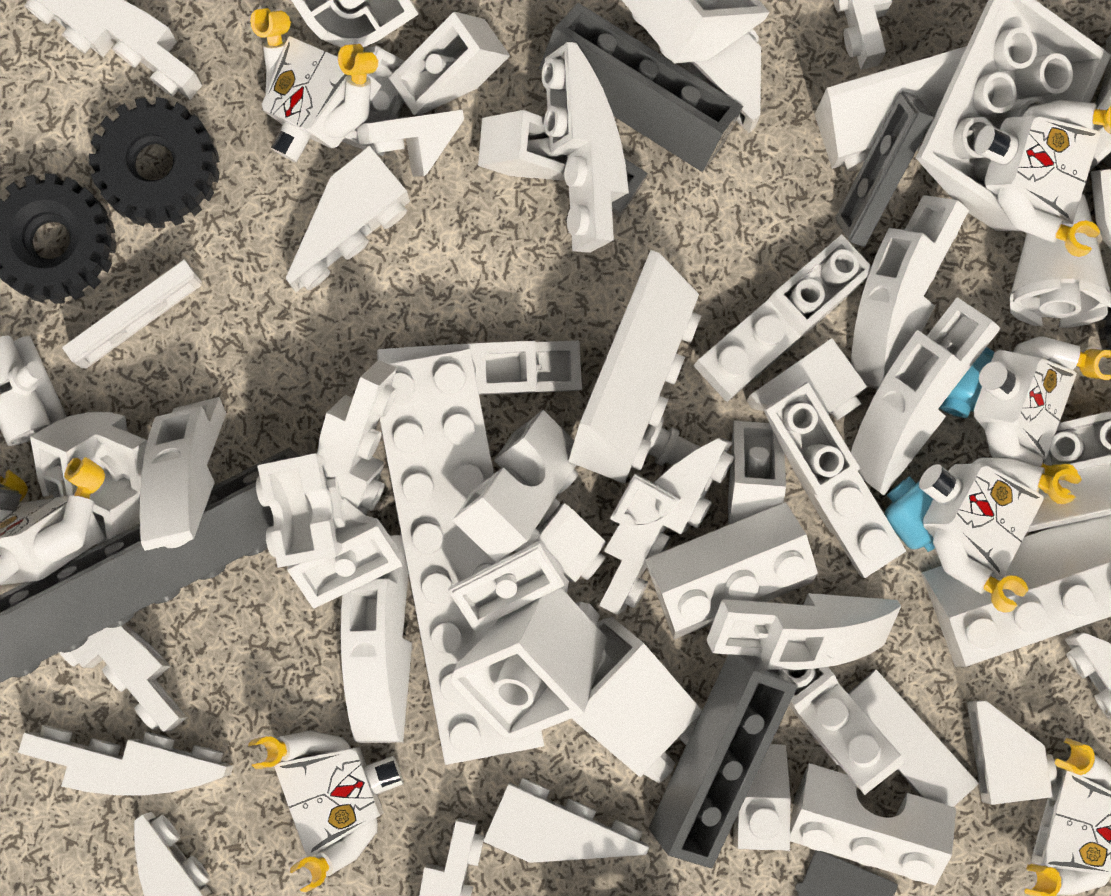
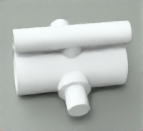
M7 335L0 336V429L7 445L15 446L31 441L30 436L67 416L31 337L24 336L13 341L12 336Z

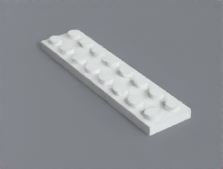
M471 349L391 363L389 365L397 368L391 387L397 389V392L385 417L380 416V424L445 765L543 747L542 730L520 739L506 738L500 735L460 694L450 680L459 661L479 643L497 621L495 620L474 631L448 591V587L496 563L452 521L471 492L494 475Z

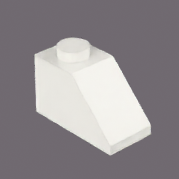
M453 12L389 79L412 113L420 116L477 89L510 55L485 19Z
M753 29L709 60L682 63V66L688 72L744 106L736 121L748 133L757 126L761 115V46L757 43L759 38Z
M520 110L482 118L478 166L508 176L565 180L564 171L568 157L567 155L550 153L549 136L544 129L545 117Z
M831 338L752 393L747 399V403L752 409L764 411L763 409L808 382L828 416L832 414L838 421L861 405L856 396L867 386L833 338Z
M734 420L731 455L734 456V459L730 466L728 525L784 503L786 490L785 455L770 423Z
M565 503L560 504L553 514L536 528L540 535L534 543L541 542L560 563L564 570V576L570 582H576L580 576L588 580L605 559L600 550L607 542Z
M967 702L981 801L994 805L1052 797L1051 785L1057 783V771L1053 756L1046 754L1045 745L989 702Z
M770 744L733 823V845L737 849L790 851L791 797L785 744Z

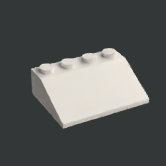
M988 0L916 159L952 199L958 200L969 210V214L995 231H1020L1011 224L998 203V196L986 188L984 180L990 159L975 152L974 145L978 134L988 125L1000 129L1006 118L1022 117L1029 107L1057 100L1090 103L1111 54L1036 0Z

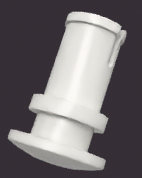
M664 417L661 418L658 427L649 425L643 436V439L652 442L647 455L655 457V463L661 466L665 462L673 466L693 451L701 448L680 437L679 430L671 428L668 431L662 428Z

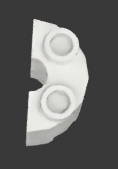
M314 453L257 465L259 477L256 480L257 496L262 506H270L274 519V526L268 527L266 530V543L270 554L276 557L278 568L336 557L342 551L343 547L337 542L335 534L336 528L345 527L343 501L336 478L325 479L322 469L325 458L319 454Z

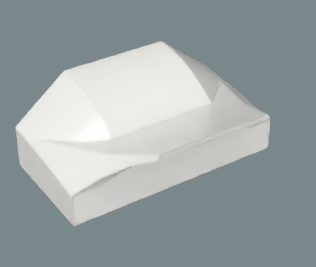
M342 498L345 527L336 528L335 534L337 542L343 547L342 551L336 557L290 565L287 568L313 609L403 566L402 553L377 518L363 514L346 498Z

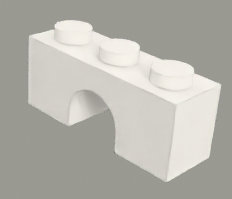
M542 410L513 432L494 460L502 469L471 492L452 521L496 563L511 552L515 551L517 553L532 545L540 535V532L536 529L537 525L549 518L560 504L556 499L557 494L565 491L579 474L574 469L576 464L568 462L574 440Z
M808 764L794 798L790 822L791 842L936 886L952 856L955 807L907 793L895 817H880L870 813L861 805L856 794L857 785L847 774Z

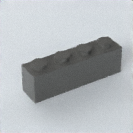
M577 3L554 28L539 70L542 71L545 58L566 42L577 43L604 90L613 116L703 173L725 144L744 106L676 63L674 64L668 58L585 6Z
M728 654L648 828L668 856L707 868H713L798 687L783 670H767L760 657Z

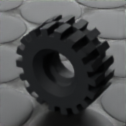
M144 97L135 99L137 107L131 110L124 103L115 108L120 116L114 121L106 116L100 123L105 132L102 136L94 133L91 144L96 149L95 154L89 153V165L95 171L94 174H91V177L96 187L101 191L100 194L122 217H128L134 224L143 227L145 223H150L154 228H165L164 222L172 221L176 226L184 223L183 216L190 212L195 217L202 211L199 206L202 200H211L214 194L211 188L212 183H218L220 175L216 168V163L220 162L219 155L208 131L195 114L191 115L188 109L176 102L174 107L170 105L166 98L156 97L155 104H149ZM158 144L165 146L171 151L173 156V165L170 172L159 180H148L141 177L136 169V159L140 151L149 145Z
M45 173V180H40L34 174L24 177L26 185L21 188L15 182L11 183L5 188L10 193V196L5 201L0 198V279L23 296L26 295L32 300L44 303L45 300H50L54 304L65 303V297L69 296L77 300L85 296L82 290L90 285L95 289L101 283L97 278L102 270L108 273L112 266V263L108 260L109 253H115L116 242L111 236V233H115L114 225L108 218V212L90 191L85 187H81L77 181L68 177L64 181L56 174ZM50 222L64 225L70 235V243L67 250L61 256L53 259L39 256L33 246V238L36 231L42 225Z

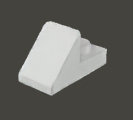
M463 110L362 124L356 128L359 145L374 143L375 153L405 149L403 139L406 138L412 176H425L463 122L464 116Z

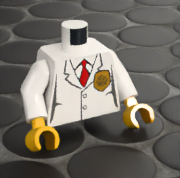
M269 8L253 11L250 19L253 32L259 37H267V42L263 43L266 65V94L262 108L264 112L283 125L271 149L297 163L309 139L329 148L339 146L347 134L366 122L369 117L370 102L382 86L368 75L376 71L378 67L377 57L372 52H363L364 49L361 44L344 45L341 47L337 57L291 36L288 37L287 41L283 40L281 35L288 32L291 24L290 17L281 10L271 12Z
M1057 100L1029 107L1022 117L1006 118L1000 129L990 125L984 127L975 140V152L990 159L984 182L986 188L998 196V203L1011 224L1017 230L1053 243L1057 239L1064 241L1065 248L1073 256L1082 257L1089 254L1092 248L1078 243L1075 234L1084 233L1088 237L1096 238L1100 234L1098 226L1087 220L1079 221L1073 227L1064 224H1073L1098 144L1101 132L1093 130L1094 124L1103 125L1105 131L1111 134V106L1107 110L1097 109L1095 103Z
M1036 337L1019 343L1013 352L997 350L993 355L992 361L986 364L979 374V382L982 389L974 408V417L985 430L991 456L993 458L1015 459L1043 467L1045 469L1044 474L1051 476L1064 469H1071L1078 473L1077 469L1070 464L1046 465L1042 462L1047 459L1052 439L1056 434L1077 374L1073 369L1078 366L1081 373L1088 378L1109 380L1111 375L1102 374L1099 371L1098 364L1102 357L1111 359V350L1088 349L1085 352H1080V346L1048 337ZM1058 481L1057 485L1061 492L1065 494L1071 493L1070 490L1063 488ZM1041 489L1044 493L1048 494L1047 490Z
M84 457L82 460L73 458L66 467L64 477L67 481L77 486L75 495L25 502L18 506L17 511L0 510V585L39 581L46 578L105 538L92 512L94 501L90 500V495L97 491L105 480V473L101 466L87 457ZM11 470L6 471L5 479L0 476V484L19 491V494L22 495L21 502L28 491L26 483Z
M981 457L972 464H955L949 471L941 465L935 464L924 472L920 479L919 487L933 498L923 518V525L934 538L933 544L943 570L948 575L981 594L985 591L991 593V601L998 611H1013L1017 607V603L1007 598L1003 593V589H1009L1015 595L1024 597L1028 592V587L1022 578L1012 575L1004 577L1044 500V497L1038 493L1039 489L1047 490L1049 497L1057 504H1067L1073 501L1076 496L1061 492L1057 485L1058 481L1066 480L1073 484H1079L1082 481L1081 476L1071 469L1060 470L1054 476L1044 474L1045 469L1043 467L1009 458Z
M311 730L280 736L277 739L272 736L255 738L249 742L248 746L264 745L267 749V758L264 762L252 764L255 769L275 767L306 854V858L296 862L290 868V873L295 872L301 867H305L311 872V883L300 889L302 892H308L320 886L326 876L332 875L355 861L375 836L378 827L376 818L384 813L377 794L404 784L399 766L394 756L366 765L360 747L351 748L343 737Z
M1066 738L1064 743L1070 745L1071 756L1066 762L1058 758L1055 760V765L1065 770L1056 769L1057 783L1051 785L1052 797L1047 799L1031 862L1036 864H1028L1026 870L1036 872L1037 874L1035 887L1024 889L1025 894L1032 896L1074 895L1105 886L1111 877V766L1095 756L1090 746Z

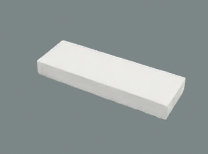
M183 260L68 342L62 349L73 363L86 369L202 286L200 284L202 281L189 264Z
M873 670L848 693L902 755L905 764L897 770L921 797L954 807L979 784L877 670Z

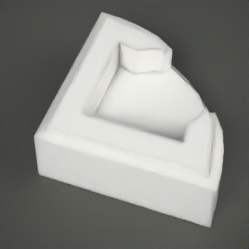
M634 474L610 519L624 525L649 524L668 515L678 505L681 498L642 476Z

